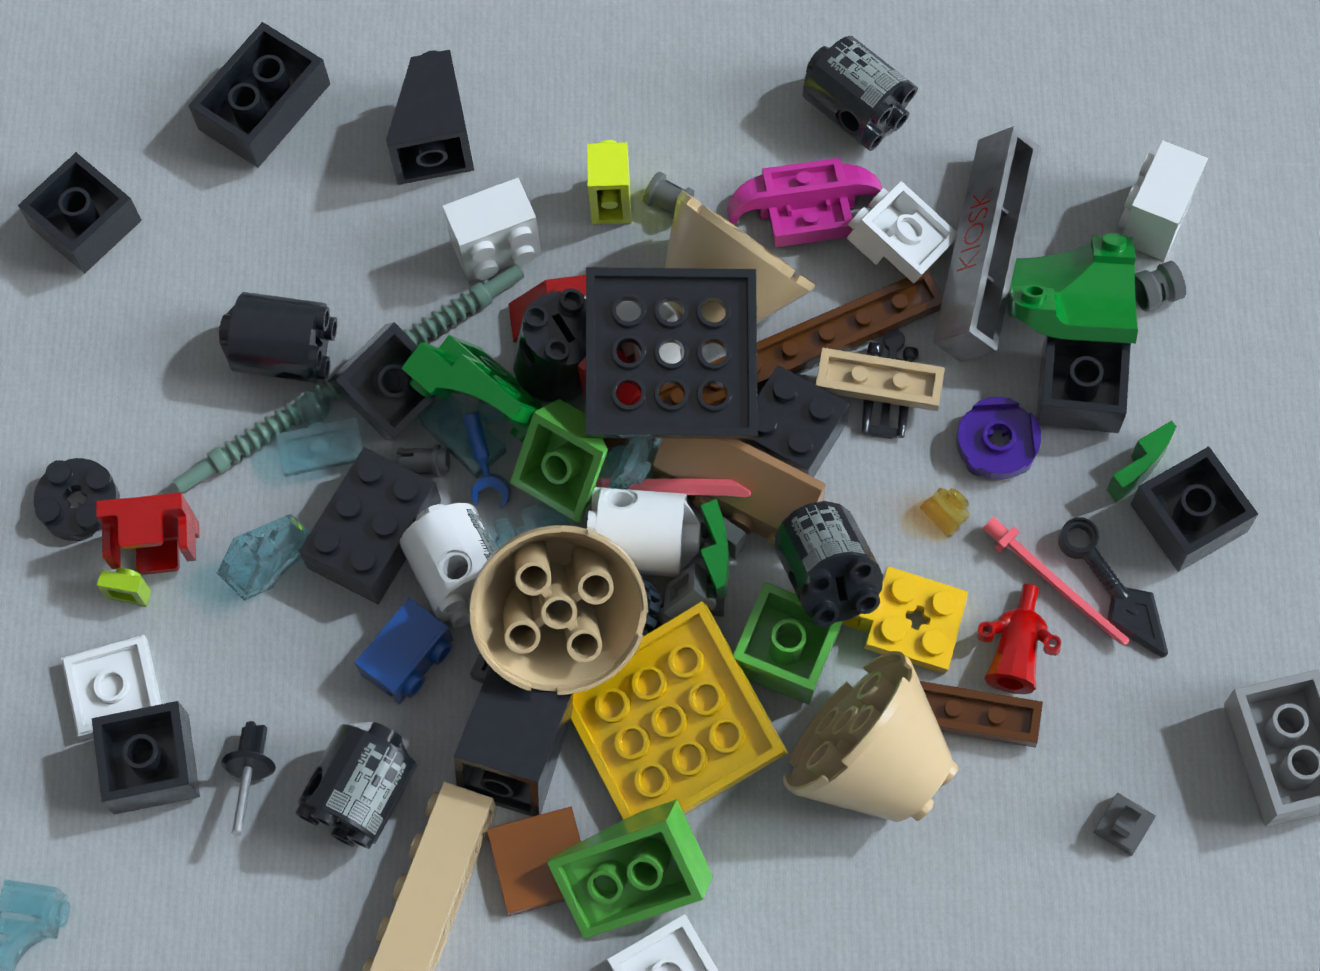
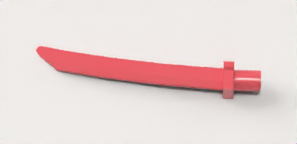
M599 478L595 487L683 493L687 495L751 496L750 490L732 479L673 478L610 481V478Z
M993 517L982 528L997 542V545L994 547L996 551L1001 553L1006 547L1010 548L1037 574L1115 641L1123 646L1129 643L1130 640L1127 636L1092 608L1015 539L1019 531L1014 526L1008 530Z

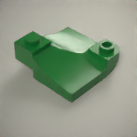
M1118 233L1092 235L1091 242L1066 252L1034 258H1016L1007 300L1009 316L1017 318L1036 332L1054 338L1136 344L1138 323L1135 301L1136 255L1133 237H1125Z
M450 335L447 336L439 348L421 342L402 367L413 378L409 384L426 398L435 395L448 400L452 393L476 397L491 404L504 413L503 418L514 426L510 431L511 434L522 443L524 442L533 413L543 408L537 398L531 396L520 386L516 377L481 347Z

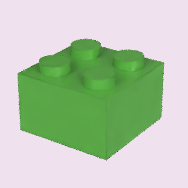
M764 582L733 657L739 663L749 681L809 705L841 629L842 622H835L828 627L816 625L813 618L805 613L795 593Z

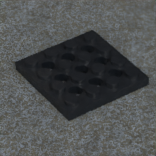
M586 267L585 438L757 439L756 269ZM624 301H632L639 306L641 314L634 321H624L617 315L616 308ZM665 302H676L681 306L683 316L678 321L668 322L660 316V306ZM717 302L723 306L725 317L719 322H709L703 317L701 309L706 303ZM631 342L639 347L641 356L636 362L625 363L618 358L616 354L617 348L623 343ZM666 343L679 345L683 351V358L674 364L666 363L659 355L661 346ZM710 343L719 344L725 350L726 358L718 364L708 363L702 356V348ZM624 384L635 385L641 393V398L633 405H625L618 400L616 396L617 389ZM668 384L678 386L683 392V400L673 406L662 402L659 391L663 386ZM708 385H718L725 391L726 400L721 405L711 406L704 401L702 390Z

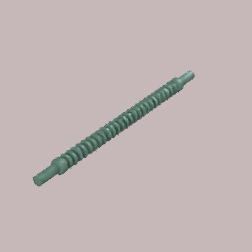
M515 264L485 284L476 283L469 288V294H460L461 299L459 301L451 299L449 307L441 305V312L432 311L430 319L422 317V324L417 325L413 323L411 331L403 329V331L416 345L421 342L428 344L427 338L432 337L436 339L438 331L441 330L443 333H446L448 325L453 327L457 325V319L460 318L465 321L468 312L474 315L476 313L475 308L484 309L492 304L494 296L525 276L520 267ZM325 378L322 387L314 385V392L305 391L303 399L295 397V403L291 406L288 403L284 404L285 410L282 412L276 409L273 418L265 416L263 424L255 422L254 430L250 431L246 428L244 430L245 435L242 437L235 435L233 443L225 441L223 449L215 447L207 453V459L173 479V482L179 491L184 493L215 472L223 474L231 468V462H241L240 456L245 454L249 457L251 455L250 450L255 448L259 451L262 442L270 444V437L280 438L281 430L285 429L289 432L292 423L300 425L299 419L302 417L309 419L311 411L314 410L316 413H319L321 405L330 406V399L339 400V393L328 382L329 379Z

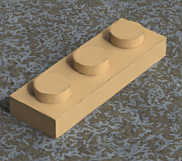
M822 348L816 385L834 395L938 411L945 367Z

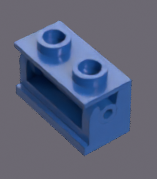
M409 597L354 663L363 678L370 681L387 695L394 696L396 703L400 705L406 696L411 698L421 689L425 682L424 675L434 663L439 665L445 660L452 649L451 642L453 637L449 626Z

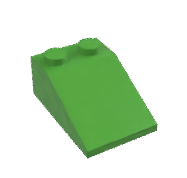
M677 799L638 812L550 857L547 861L584 939L704 899L713 878V874Z

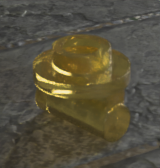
M938 488L920 506L923 512L948 538L957 533L960 526L970 517L967 509L969 506L968 500L954 488L949 490Z

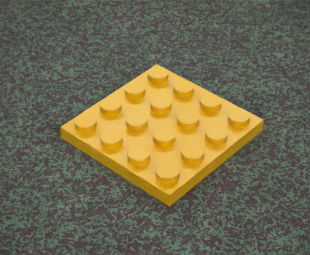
M702 601L643 636L633 657L612 678L591 689L573 693L571 720L623 820L638 812L675 799L678 800L685 815L788 754L741 666L734 659L733 652L710 610Z

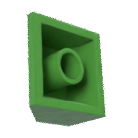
M558 399L533 413L510 483L575 522L580 523L583 521L608 449L603 438H585V413Z

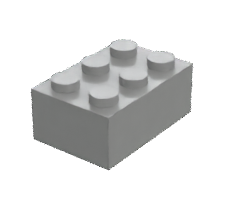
M1319 669L1234 689L1225 701L1224 706L1265 828L1320 815Z

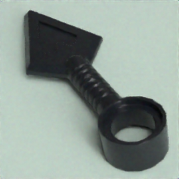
M1075 517L1068 520L1058 537L1059 547L1070 558L1084 559L1096 577L1099 578L1098 580L1108 590L1111 599L1107 620L1120 632L1161 658L1166 657L1168 649L1154 594L1125 587L1120 582V579L1117 578V575L1114 574V571L1111 570V567L1104 561L1105 559L1101 557L1102 555L1096 548L1099 540V531L1091 520L1084 517ZM1074 528H1080L1088 533L1090 544L1084 548H1076L1069 543L1067 533Z

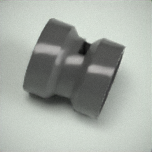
M1172 260L1159 264L1157 269L1152 272L1143 270L1135 273V299L1145 312L1158 308L1161 302L1165 300L1174 302L1186 296V284L1183 274L1178 265Z

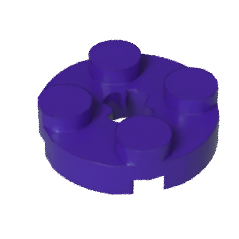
M990 397L980 400L973 405L972 409L961 419L956 438L958 452L966 463L968 471L975 476H984L996 480L1010 479L1027 472L1032 466L1041 444V429L1036 417L1031 412L1029 415L1025 409L1019 407L1020 403L1005 397ZM994 430L1003 431L1002 436L1004 437L1007 434L1010 441L1005 442L1004 446H995L988 438L993 436Z

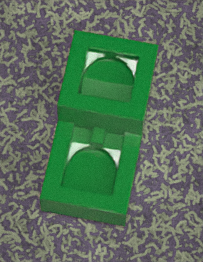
M1172 420L1139 439L1131 455L1135 462L1112 475L1107 491L1116 503L1140 486L1157 467L1177 427Z
M717 499L701 505L704 522L714 545L701 549V556L718 599H721L727 595L730 559L726 528Z

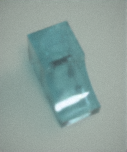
M289 514L232 539L217 574L244 601L274 588L279 578L291 566L302 559L299 550L310 534V531L292 514Z
M4 879L0 894V971H15L19 961L31 947L42 940L58 938L60 928H64L67 924L70 904L67 901V895L57 887Z

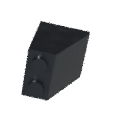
M450 50L427 51L410 59L386 138L398 185L474 170Z
M489 667L454 754L456 786L494 799L496 806L531 817L541 815L573 712V693L557 695L556 691H542L531 688V691H528L510 683Z

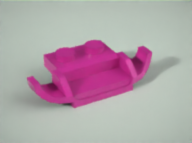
M840 158L762 168L761 175L747 180L734 192L728 202L727 213L729 222L736 224L742 214L759 209L761 220L769 219L775 247L846 238L853 231L848 224L853 219L850 207H855V196L872 195L875 197L882 190V185L876 175L858 165L842 164Z

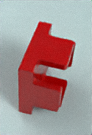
M182 492L96 501V517L102 525V556L111 569L121 568L120 547L122 549L136 548V570L141 575L178 571L180 568L179 549L187 562L196 561V538H200L199 521Z

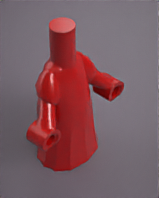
M1022 585L1018 608L1002 613L997 621H985L978 626L977 638L982 642L990 643L994 640L995 634L1002 633L990 668L984 677L986 683L994 689L1012 694L1025 695L1033 693L1036 690L1035 676L1038 640L1044 644L1043 651L1045 654L1056 656L1060 653L1061 639L1057 635L1051 634L1047 630L1046 621L1034 612L1039 588L1036 585Z

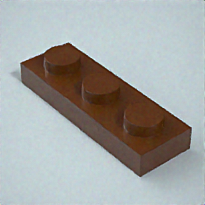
M920 681L941 732L1036 748L1043 706L1042 701Z

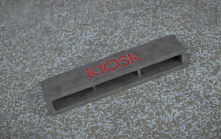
M1015 126L979 139L976 147L933 339L935 345L960 362L996 352L998 348L1040 148L1039 145Z

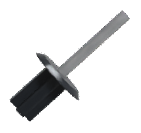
M254 721L246 722L245 727H242L238 751L226 754L221 760L222 767L227 772L241 779L232 834L235 836L242 835L251 780L269 777L276 770L275 763L269 757L263 755L267 727L265 725H256Z

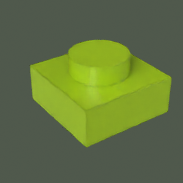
M117 568L116 572L101 570L97 587L107 599L147 607L151 589L140 573L127 568Z

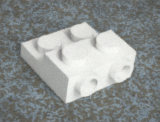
M902 181L890 192L883 188L869 203L868 206L872 210L868 211L863 207L848 224L853 231L848 235L847 239L875 265L885 257L913 283L955 242L957 237V231Z

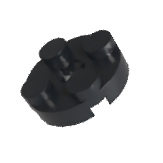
M73 458L66 461L56 460L47 466L45 474L36 486L33 502L36 516L54 536L68 541H81L93 537L91 533L98 531L102 527L96 517V501L120 499V493L113 477L105 467L90 459ZM76 491H81L82 495L87 497L85 503L81 504L78 502L79 507L71 508V503L67 500L68 497Z

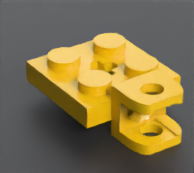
M887 566L883 574V586L879 594L880 604L878 608L869 614H860L852 619L843 621L842 624L864 632L868 630L863 649L882 655L891 651H900L911 660L912 664L945 674L949 670L968 591ZM915 610L921 612L922 617L927 621V625L921 624L918 630L911 628L912 621L906 618V613H913Z

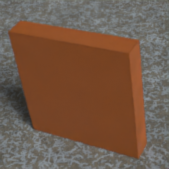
M572 806L487 829L508 916L565 901L547 861L550 857L581 842Z

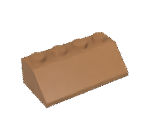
M663 438L652 464L653 479H732L750 490V497L687 495V498L692 500L693 505L700 511L702 504L717 499L723 517L729 519L731 523L747 534L753 531L766 538L767 543L773 548L775 534L784 519L794 510L809 503L824 501L826 483L738 439Z

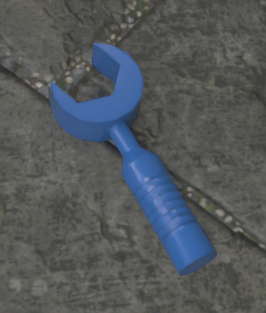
M479 411L464 414L463 418L473 457L480 464L483 475L473 485L472 500L477 506L480 500V491L491 486L502 494V509L510 499V485L501 475L490 474L488 466L490 453Z

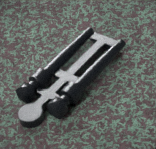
M894 330L885 334L883 342L889 354L884 358L916 363L919 356V351L916 347H905L902 354L903 359L896 357L897 352L905 344V336L901 331ZM870 342L867 348V355L881 357L883 354L882 344ZM864 399L862 433H868L873 437L889 439L905 437L910 407L899 405L898 429L888 428L891 404L882 402L880 426H872L870 422L874 401Z

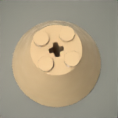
M682 190L677 196L664 268L756 269L757 323L810 293L816 286L815 283L803 274L802 276L798 274L796 278H793L792 276L796 270L722 216L703 204L701 205L700 201ZM666 302L675 311L677 320L681 319L683 316L681 306L676 302ZM717 302L706 303L701 309L703 317L709 322H719L725 317L723 306Z
M554 525L540 527L524 532L507 541L483 565L477 575L470 597V625L475 643L481 655L502 678L528 691H531V688L542 691H556L557 695L578 693L609 680L633 657L643 638L642 633L648 613L647 594L642 577L632 559L607 537L576 526Z
M891 651L866 664L863 669L868 674L853 687L846 681L810 721L787 761L793 766L791 777L787 774L783 776L784 786L796 796L894 822H900L909 817L919 821L932 809L934 800L931 798L938 789L950 782L956 775L959 767L952 760L950 750L911 660L900 651Z

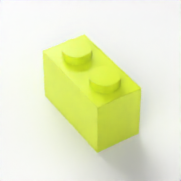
M603 140L598 143L587 144L588 194L592 225L631 223V190L627 142Z

